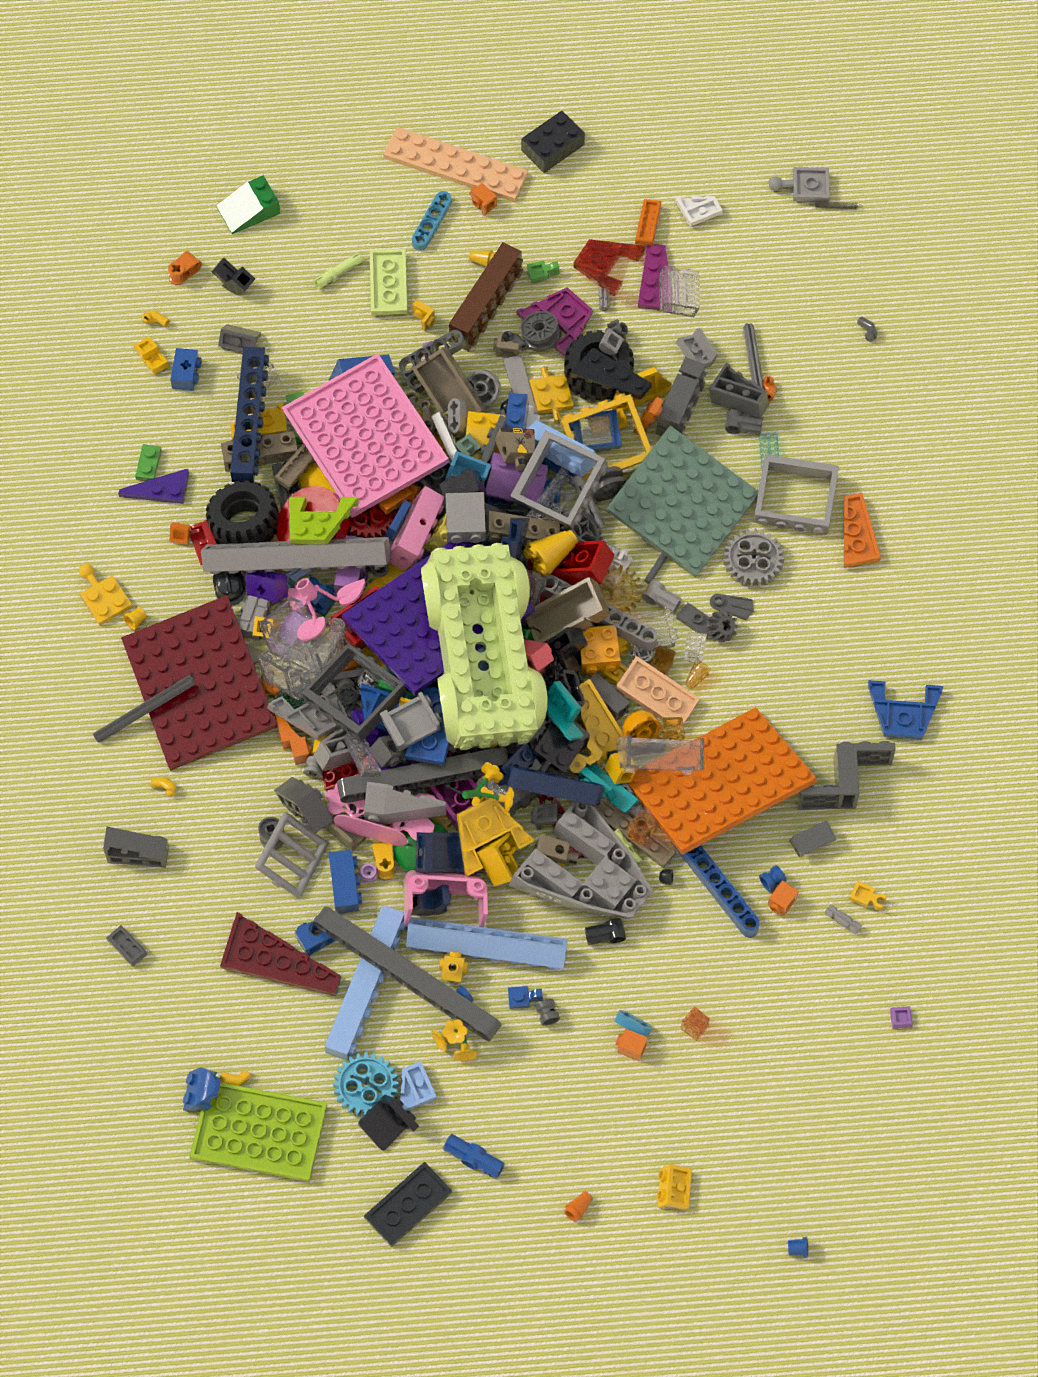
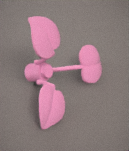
M308 578L300 580L296 588H288V603L291 609L300 610L308 605L313 615V620H307L299 627L297 632L298 638L302 642L310 641L318 637L325 629V618H317L310 602L317 597V591L335 601H339L342 606L354 603L361 596L366 583L365 579L342 587L337 592V597L321 589L318 585L314 586Z

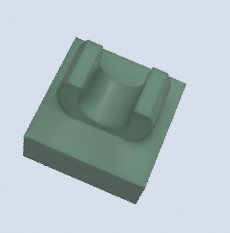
M471 433L455 443L461 453L471 457L481 450Z

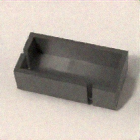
M687 357L684 358L679 369L682 375L677 373L663 404V409L658 416L656 435L662 437L670 425L681 434H684L686 421L689 422L692 415V407L697 405L699 391H703L706 383V364Z

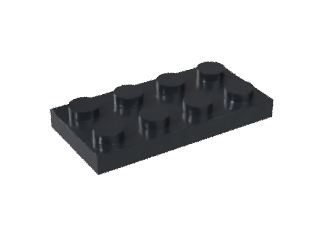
M423 1162L364 1215V1219L393 1247L450 1196L452 1190L426 1162Z

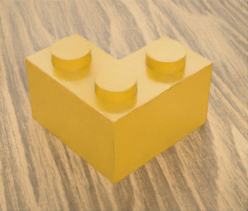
M510 832L489 841L476 852L494 887L510 882L515 872L519 869L512 855L517 850V847Z

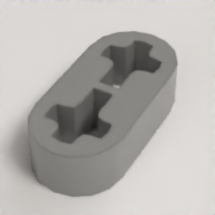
M453 398L448 404V427L452 433L462 434L467 427L466 403L462 399Z

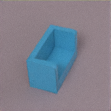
M456 451L446 478L456 477L465 469H473L480 472L484 484L491 464Z

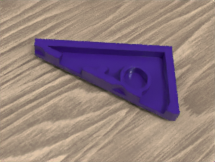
M183 469L119 489V497L184 504L189 469Z

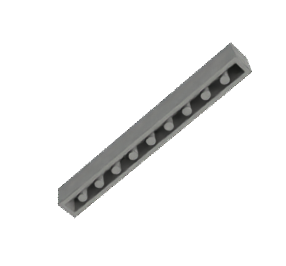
M389 537L332 539L327 545L292 544L291 541L205 545L201 549L203 571L210 572V574H219L221 571L238 573L241 570H246L247 573H253L258 570L272 572L276 569L291 571L294 568H301V570L305 571L315 567H319L320 570H326L331 567L346 569L349 566L365 568L367 565H374V567L379 568L386 566L391 560Z

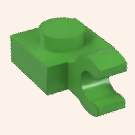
M543 260L527 264L531 283L549 279L548 274H560L558 262L545 265Z

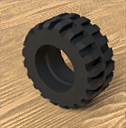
M597 330L594 333L589 331L586 332V335L581 334L577 336V341L573 340L570 343V347L567 348L564 357V375L567 379L568 387L572 388V392L575 395L580 394V398L584 400L588 398L590 402L607 399L612 401L617 391L612 388H603L602 385L594 382L593 384L585 382V379L579 377L577 379L571 377L570 372L592 348L634 372L633 351L625 340L615 355H608L600 350L599 344L605 334L602 330Z
M244 480V482L235 481L234 484L224 485L225 488H220L215 492L216 495L210 498V503L206 507V519L217 544L271 541L274 538V534L277 533L278 506L273 493L266 486H261V483L255 481L251 483L250 480ZM250 510L257 512L251 519L244 522L229 521L235 514L242 511Z

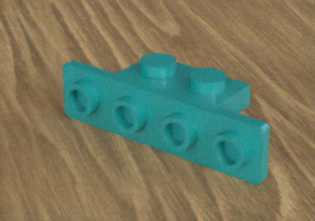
M556 681L547 691L546 713L569 741L582 739L583 733L573 722L582 707L560 681Z
M586 764L580 773L576 774L582 780L603 785L604 789L601 798H606L624 814H627L638 803V799L620 784L615 785L611 777L595 764Z

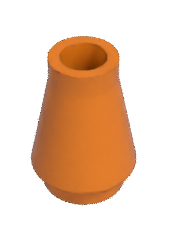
M583 1191L581 1195L565 1206V1215L574 1222L582 1219L593 1197L588 1192Z

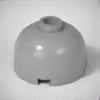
M477 370L466 377L484 406L494 403L499 397L501 383L493 372Z

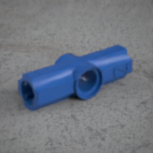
M452 1133L447 1138L443 1147L444 1151L460 1159L465 1166L473 1170L478 1169L494 1179L499 1177L505 1165L501 1160L488 1154L483 1147L475 1143L470 1144Z

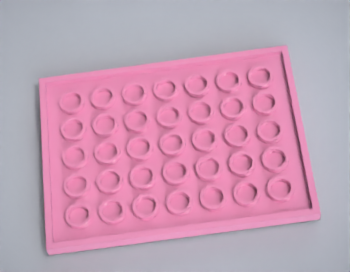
M379 354L372 356L282 407L289 422L339 498H358V506L353 507L350 511L351 518L450 463L448 457Z

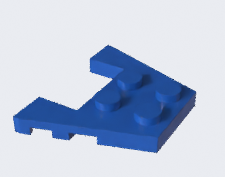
M868 680V689L883 737L922 740L942 694L943 686L926 685L925 703L885 700L886 681Z

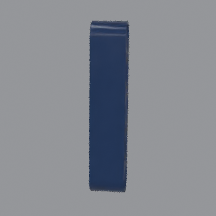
M519 766L511 767L507 786L515 789L591 805H600L604 786L599 783Z

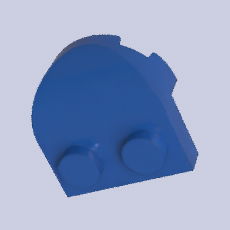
M201 1067L189 1072L186 1078L187 1089L183 1097V1111L193 1112L197 1109L207 1111L212 1107L210 1101L212 1097L216 1098L218 1096L220 1088V1078L216 1077L217 1072Z

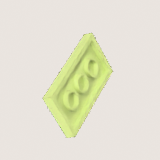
M406 248L370 250L371 315L407 314Z

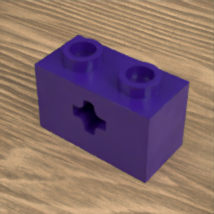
M264 570L245 574L247 596L262 598L271 603H279L288 596L287 575L265 572Z

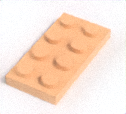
M637 656L615 687L677 730L681 729L700 700L699 697Z

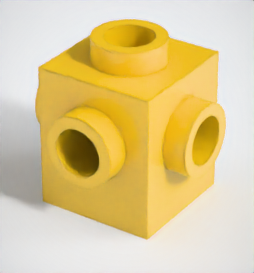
M450 951V954H446L444 958L440 959L439 970H442V980L462 982L463 974L468 972L469 962H465L466 957L461 956V952ZM451 964H455L457 968H453Z

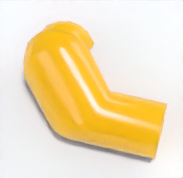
M150 311L142 315V321L146 324L159 323L166 327L170 322L167 317L158 311Z
M151 778V788L163 787L166 789V795L168 796L176 794L177 786L169 778Z
M246 1069L239 1075L224 1072L220 1076V1081L241 1086L251 1078V1075Z

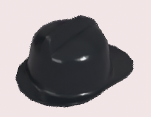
M221 571V573L213 575V585L217 599L227 595L232 606L239 604L243 600L245 585L241 571L238 573Z

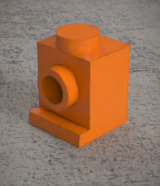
M483 183L471 189L469 195L472 197V203L475 207L482 209L483 216L497 206V195Z

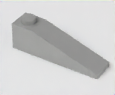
M367 782L364 807L366 821L376 824H389L446 815V802L424 795L416 797L408 790H404L402 793L393 790V786L388 784Z

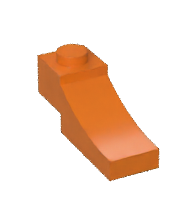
M274 713L283 750L291 748L295 765L306 763L307 757L312 753L311 744L306 743L305 737L297 735L286 720Z

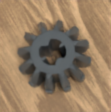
M720 610L719 612H713L712 616L707 618L710 624L706 625L710 629L707 634L712 635V640H718V642L722 643L730 641L732 636L737 634L734 629H737L739 626L735 625L737 618H732L733 613Z

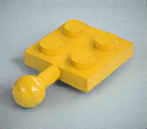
M83 564L80 567V575L88 579L92 587L81 592L80 597L99 626L132 608L131 602L113 575L98 582L94 576V568L91 564Z

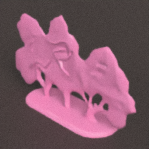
M337 783L333 790H328L324 795L329 801L327 807L329 813L340 814L346 812L348 814L337 815L333 821L339 828L350 833L391 845L404 846L408 840L400 831H407L412 839L417 840V832H433L435 825L428 818L402 821L405 823L403 827H399L401 822L391 823L392 828L380 825V823L376 824L359 819V816L364 815V811L359 814V810H364L365 800L350 803L341 802ZM419 793L417 795H414L416 797L424 795L436 799L435 796L429 794ZM350 804L355 805L356 814H353L354 811H350Z

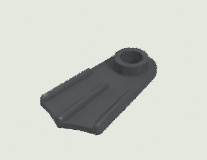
M714 594L710 598V605L713 609L718 611L726 610V612L733 613L732 616L747 620L754 612L752 599L724 594ZM716 599H720V600H722V602H721V603H717V602H715V600H716Z

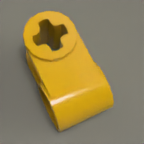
M384 842L372 843L374 861L379 872V878L382 880L392 879L395 875L392 845Z

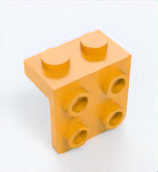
M610 625L589 627L582 632L588 645L580 650L581 672L593 674L602 670L613 672L619 669L621 660L616 627Z

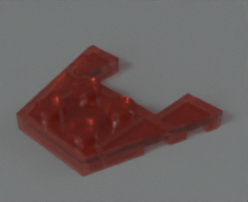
M589 239L575 259L573 267L587 278L597 281L598 286L608 289L609 294L615 297L622 287V281L607 275L620 256L638 262L645 252V246Z

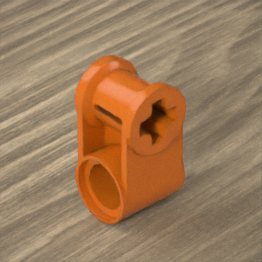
M189 251L184 252L169 265V281L173 285L183 284L184 281L200 270L202 262Z

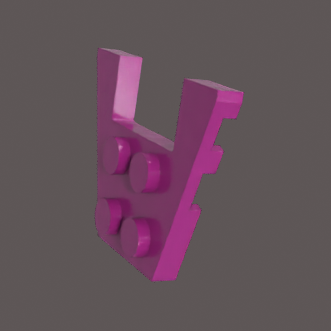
M568 287L547 296L546 299L540 302H533L530 304L531 306L524 309L520 308L516 311L522 320L538 311L552 313L557 318L560 329L566 334L555 345V349L564 357L567 348L570 347V343L573 340L577 341V336L581 335L593 314V309Z

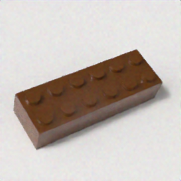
M502 242L449 322V332L458 330L465 336L467 342L463 350L469 352L472 346L475 347L480 333L485 332L488 321L494 318L496 309L505 301V295L513 289L516 278L519 279L523 273L521 250ZM458 337L455 338V343L459 342Z

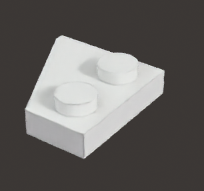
M715 196L675 197V202L690 227L721 215L723 211Z

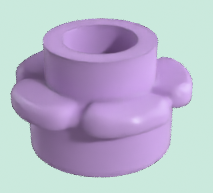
M365 864L359 870L361 880L364 882H374L379 874L378 869L372 864Z

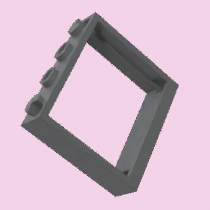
M348 643L301 693L305 702L359 742H362L382 721L380 713L385 710L390 712L400 702V698H404L408 692L405 685L397 677L391 675L392 673L385 666L380 667L373 657L365 656L359 647L354 648ZM351 660H354L394 689L360 726L318 696Z

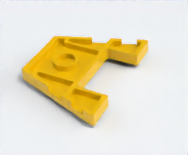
M487 798L457 814L466 876L483 868L475 849L489 841L510 832L517 849H521L534 842L532 836L505 811L496 799Z

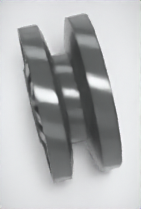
M538 311L530 314L523 320L520 327L522 337L528 344V348L534 351L548 350L560 340L561 331L557 318L547 311Z
M607 467L606 474L604 476L601 475L598 481L599 487L597 491L591 494L593 500L597 502L606 501L618 494L627 482L626 478L623 477V471L620 467Z

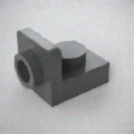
M557 803L533 805L534 812H531V823L535 824L537 830H541L542 825L557 824Z

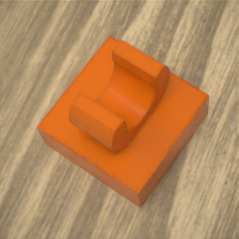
M172 522L170 525L169 541L188 545L190 525Z

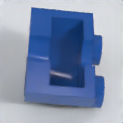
M309 577L310 582L314 586L318 585L321 589L335 596V589L330 585L324 586L315 577ZM317 591V597L310 602L312 607L316 608V613L325 617L336 601Z

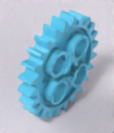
M365 1052L362 1058L357 1053V1059L355 1060L349 1056L350 1063L343 1061L344 1068H337L340 1075H334V1079L338 1081L333 1083V1087L337 1088L334 1090V1095L339 1096L337 1102H343L342 1109L349 1107V1114L355 1110L357 1117L361 1112H364L365 1115L384 1094L393 1097L392 1095H398V1090L395 1089L399 1087V1082L395 1081L398 1079V1075L393 1074L395 1068H388L390 1061L388 1060L383 1063V1056L376 1059L375 1053L368 1057L367 1052ZM364 1068L367 1070V1073L360 1075L357 1071ZM377 1078H383L385 1082L382 1084H376L375 1080ZM367 1082H369V1085H370V1086H368V1085H366L365 1087L362 1086V1083H363V1084H367ZM351 1085L357 1087V1089L353 1092L347 1090V1088ZM367 1095H373L375 1097L372 1101H366L364 1099Z

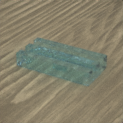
M766 432V434L759 433L758 435L761 468H763L764 463L763 439L767 441V454L772 455L770 439H773L775 456H779L777 432L770 434V432Z

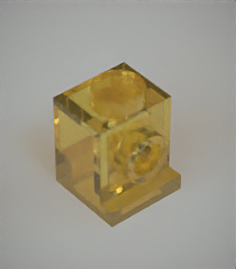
M663 717L661 733L663 734L664 745L676 748L684 744L685 730L682 717Z

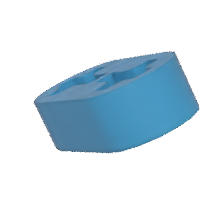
M618 1011L615 1018L617 1024L643 1036H649L652 1030L650 1024L626 1011Z

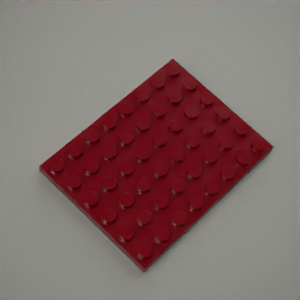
M227 595L121 637L144 702L188 675H191L195 680L196 684L149 712L170 771L278 727L273 712L267 708L268 699Z

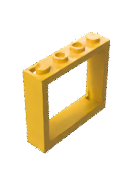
M623 393L615 396V400L611 402L604 400L597 403L598 406L591 409L588 406L580 409L581 413L573 415L572 412L562 416L563 419L560 421V425L564 435L574 439L569 427L570 423L627 403L645 453L608 467L617 466L625 470L641 464L652 450L631 394L626 396ZM585 473L583 475L585 483L588 480L591 473Z

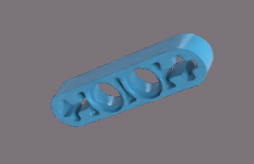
M441 191L435 196L412 236V246L414 249L421 251L429 245L452 204L450 193ZM444 198L447 199V201H446V200L443 201L442 207H441V206H440V205H441V200H443ZM433 211H439L441 213L438 217H433L431 215ZM425 225H431L433 227L429 231L423 229ZM423 235V242L421 241L420 243H417V241L421 240Z

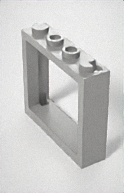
M545 430L510 497L513 501L573 529L581 521L583 509H587L589 506L592 492L595 493L599 487L598 481L601 475L604 476L606 474L608 463L605 458ZM553 442L597 462L568 518L524 497Z
M765 454L754 522L761 523L763 526L774 525L781 529L793 528L800 532L812 531L815 534H828L839 466ZM768 469L831 479L825 519L818 520L761 511Z

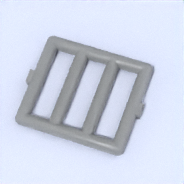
M285 812L282 814L255 868L270 878L272 884L276 887H282L299 898L323 856L328 842L312 832L311 827L307 823L302 824ZM287 822L319 845L315 854H312L282 832ZM278 839L310 861L306 871L274 849ZM269 855L301 878L297 888L265 866Z

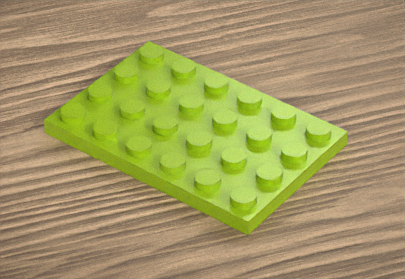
M220 1082L218 1096L216 1098L212 1097L210 1101L212 1107L207 1111L201 1109L189 1156L190 1159L310 1182L327 1103Z

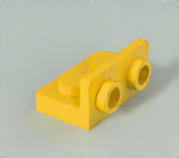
M673 1164L661 1168L658 1174L659 1190L656 1196L658 1208L668 1206L681 1210L689 1209L692 1169Z

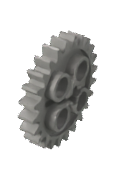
M747 529L745 535L740 531L739 537L733 535V541L728 540V546H725V553H723V558L725 559L723 564L727 566L726 572L731 571V578L737 576L736 582L743 580L744 586L747 582H750L751 587L757 582V585L760 587L762 581L767 585L768 578L774 581L775 575L779 576L780 570L783 569L782 563H784L785 557L782 556L784 555V550H780L781 544H776L777 538L771 540V533L765 536L764 530L757 534V529L753 533ZM746 547L748 550H742L741 548ZM740 564H746L747 567H742ZM764 565L767 568H760L759 566Z

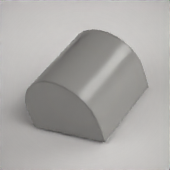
M609 328L606 330L599 348L608 355H615L624 338Z

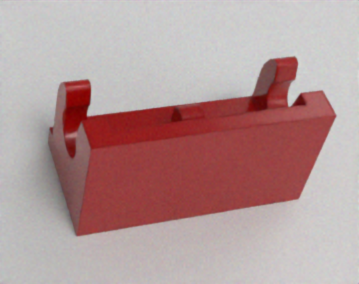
M207 520L190 526L192 530L190 531V537L200 565H203L201 549L205 545L216 544Z

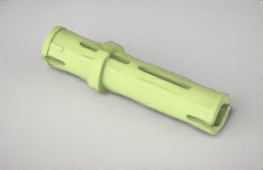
M357 252L331 269L328 268L325 273L313 280L314 285L320 290L328 283L335 282L338 277L363 263L362 256Z

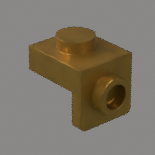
M658 645L655 656L649 665L667 675L672 667L676 652Z

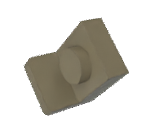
M499 332L498 339H494L493 349L497 351V357L509 358L519 355V343L512 341L503 342V333Z

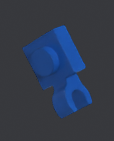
M528 986L508 987L510 1009L530 1007L529 1002L543 1001L542 989L528 991Z

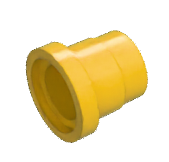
M138 607L132 612L124 614L123 619L130 629L136 630L147 619V615L142 608Z

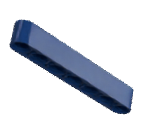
M672 843L739 931L748 938L756 936L760 924L758 917L704 848L700 845L694 848L695 853L687 852L682 855ZM704 863L708 867L700 868L698 865ZM716 878L719 882L712 883L710 879ZM728 893L731 897L724 898L722 894ZM739 908L743 910V912L736 913L734 912V909ZM751 923L755 927L750 929L747 928L745 925Z

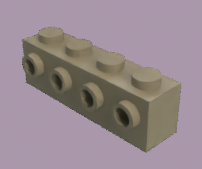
M294 431L263 435L261 444H258L260 460H256V465L261 466L289 461L297 451ZM233 440L221 443L225 471L231 470Z
M488 511L485 515V540L493 543L501 542L502 537H509L510 518L530 519L523 545L525 547L529 542L560 533V523L494 511Z

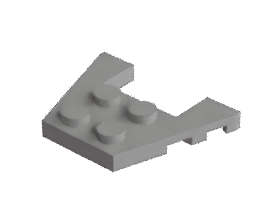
M330 682L321 692L322 695L320 697L347 716L341 701L336 695V689ZM283 696L268 703L267 708L317 740L340 728L308 703L293 709Z

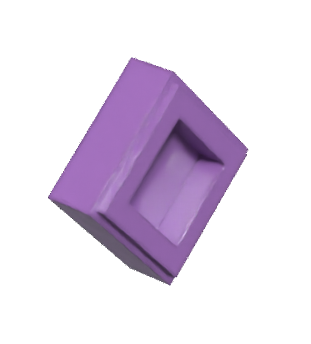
M910 1006L890 1008L892 1029L911 1028L913 1026Z

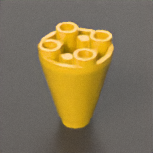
M571 530L563 531L529 542L523 550V554L534 565L532 568L536 575L542 574L547 577L571 552L575 544L578 543V540Z

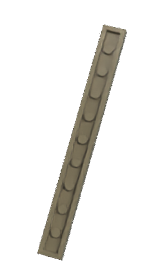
M537 756V760L542 765L544 761ZM551 766L547 771L548 773L562 775ZM567 770V771L562 775V776H567V777L579 779L577 776H575V775H574L573 773H571L569 770ZM601 798L600 805H592L613 831L620 829L628 842H631L634 847L663 869L676 855L675 850L630 816L624 814L606 798Z

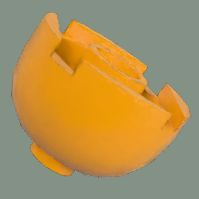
M644 710L630 714L623 722L622 727L624 738L630 747L655 742L659 738V731H662L659 720L651 712Z

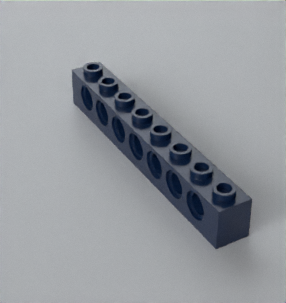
M243 347L230 470L232 482L250 480L251 483H254L255 476H258L259 466L256 465V460H260L258 444L262 442V433H259V430L263 428L261 413L265 411V402L262 400L263 397H266L264 381H268V370L265 369L266 366H269V355H266L265 347Z

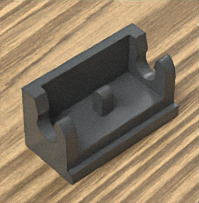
M826 820L792 836L789 841L798 857H802L837 839Z

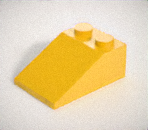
M468 411L466 435L471 433L482 449L483 444H488L490 439L487 438L491 427L495 428L500 414ZM497 444L495 445L491 456L494 452L500 454ZM479 451L472 457L481 460L483 455H480Z

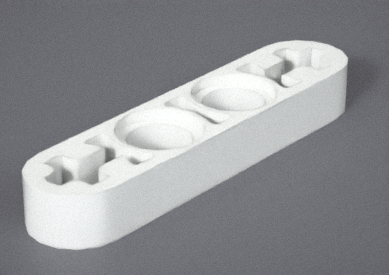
M437 412L431 417L449 457L453 460L455 452H460V450L455 445L454 436L450 432L442 413Z

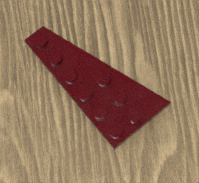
M239 912L236 913L220 968L336 996L341 975L322 963L311 959L304 952L298 951L294 946L270 931L259 927L257 923L243 917Z

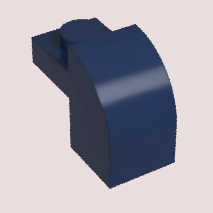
M442 884L433 891L413 894V910L411 915L434 916L447 912V906L450 905L451 901L449 885Z

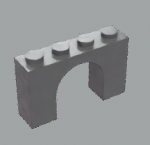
M596 673L594 676H589L585 679V681L587 679L592 681L615 721L628 712L630 702L600 674ZM574 720V724L584 735L580 739L584 742L580 749L582 750L587 746L590 734Z

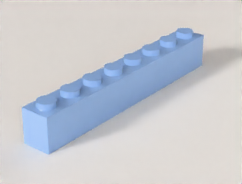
M382 905L371 935L391 949H397L400 943V932H404L407 926L404 925V912ZM362 958L359 961L325 1044V1053L347 1061L350 1055L353 1056L357 1048L356 1040L358 1037L361 1038L364 1031V1026L362 1025L365 1019H369L372 1008H370L371 1003L377 1000L379 994L378 986L383 984L386 977L385 973Z
M411 917L408 924L406 947H411L414 950H431L434 953H450V951L461 952L462 955H469L472 958L483 957L489 958L492 961L504 960L513 964L526 963L533 967L547 966L550 969H564L568 939Z

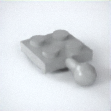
M793 167V180H781V178L774 176L768 183L770 189L778 191L782 187L793 188V201L825 202L830 199L829 168Z

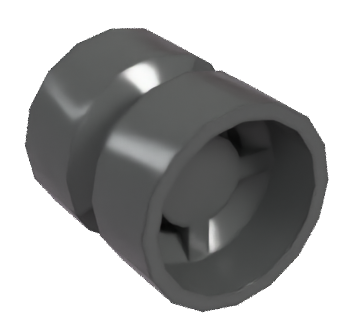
M266 817L259 823L260 842L264 848L279 822V819L276 817ZM278 839L274 849L281 848L284 842Z

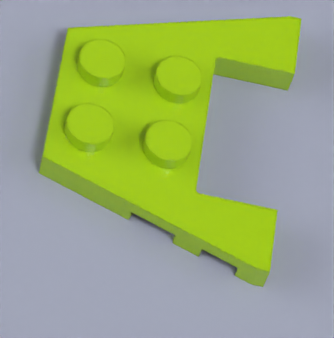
M290 497V540L292 544L327 545L341 528V522L344 519H348L351 515V509L358 506V498L341 497L336 512H304L308 503L306 497Z

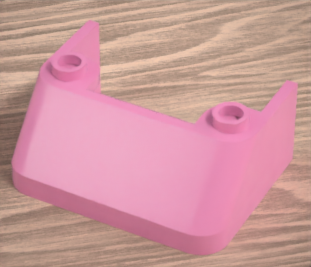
M416 870L409 871L405 875L404 925L409 924L413 910V894L433 891L443 884L449 885L450 894H465L478 898L479 927H484L488 915L487 885L478 875L471 874L466 876L465 873L416 872Z

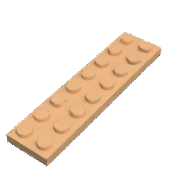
M396 127L383 154V158L470 188L477 187L483 183L497 197L512 202L516 201L528 176V170L400 127Z

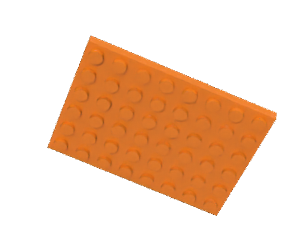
M755 707L638 769L632 781L628 782V785L637 799L683 855L817 783V779Z

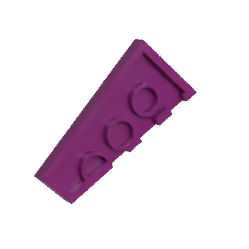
M653 244V246H647L638 308L674 312L665 245Z

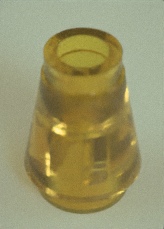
M701 661L694 663L684 684L693 690L709 676L711 669Z

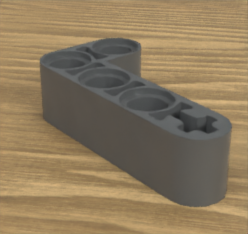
M452 330L402 358L399 362V369L408 386L415 392H423L425 388L421 382L418 386H413L414 381L418 377L412 368L421 362L423 355L428 354L429 357L441 345L447 347L452 355L462 350L467 342L465 336L458 330ZM456 337H458V341H459V342H457V343H455V338H456ZM412 363V368L406 371V365Z

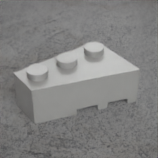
M342 728L322 740L313 755L322 770L370 757L363 741L359 742Z

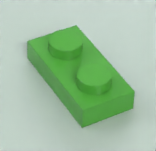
M142 445L135 475L136 480L148 481L155 478L162 451L161 446Z

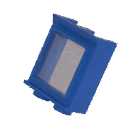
M617 409L602 411L569 424L571 431L574 433V440L595 452L620 449L622 446Z

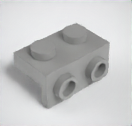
M697 328L693 335L680 337L676 341L685 357L706 364L705 368L712 366L718 356L717 351L701 328Z

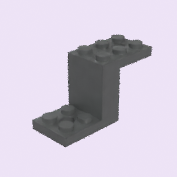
M862 741L860 743L841 742L836 744L833 759L835 787L833 785H825L823 787L810 786L800 791L797 802L798 810L856 809L860 794L858 766L892 765L896 750L895 743H890L889 741H881L879 743Z

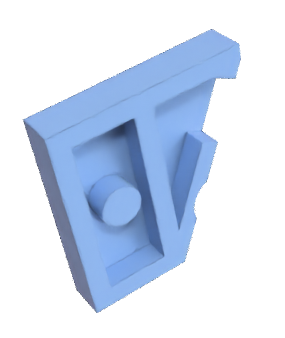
M421 1061L402 1069L400 1100L404 1104L402 1107L405 1111L412 1110L437 1099Z

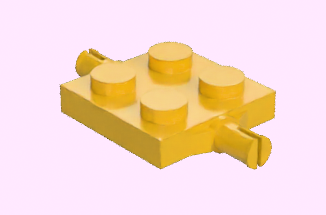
M545 366V368H540L542 378L529 380V385L537 413L553 414L554 422L557 424L562 420L560 412L571 410L574 405L565 375L550 376L548 367Z

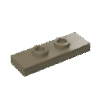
M304 443L274 477V481L288 490L315 461Z

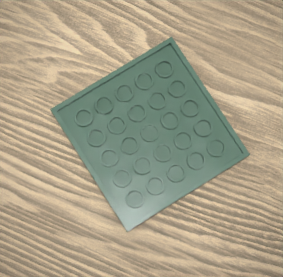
M670 425L605 511L696 578L758 496L759 491Z

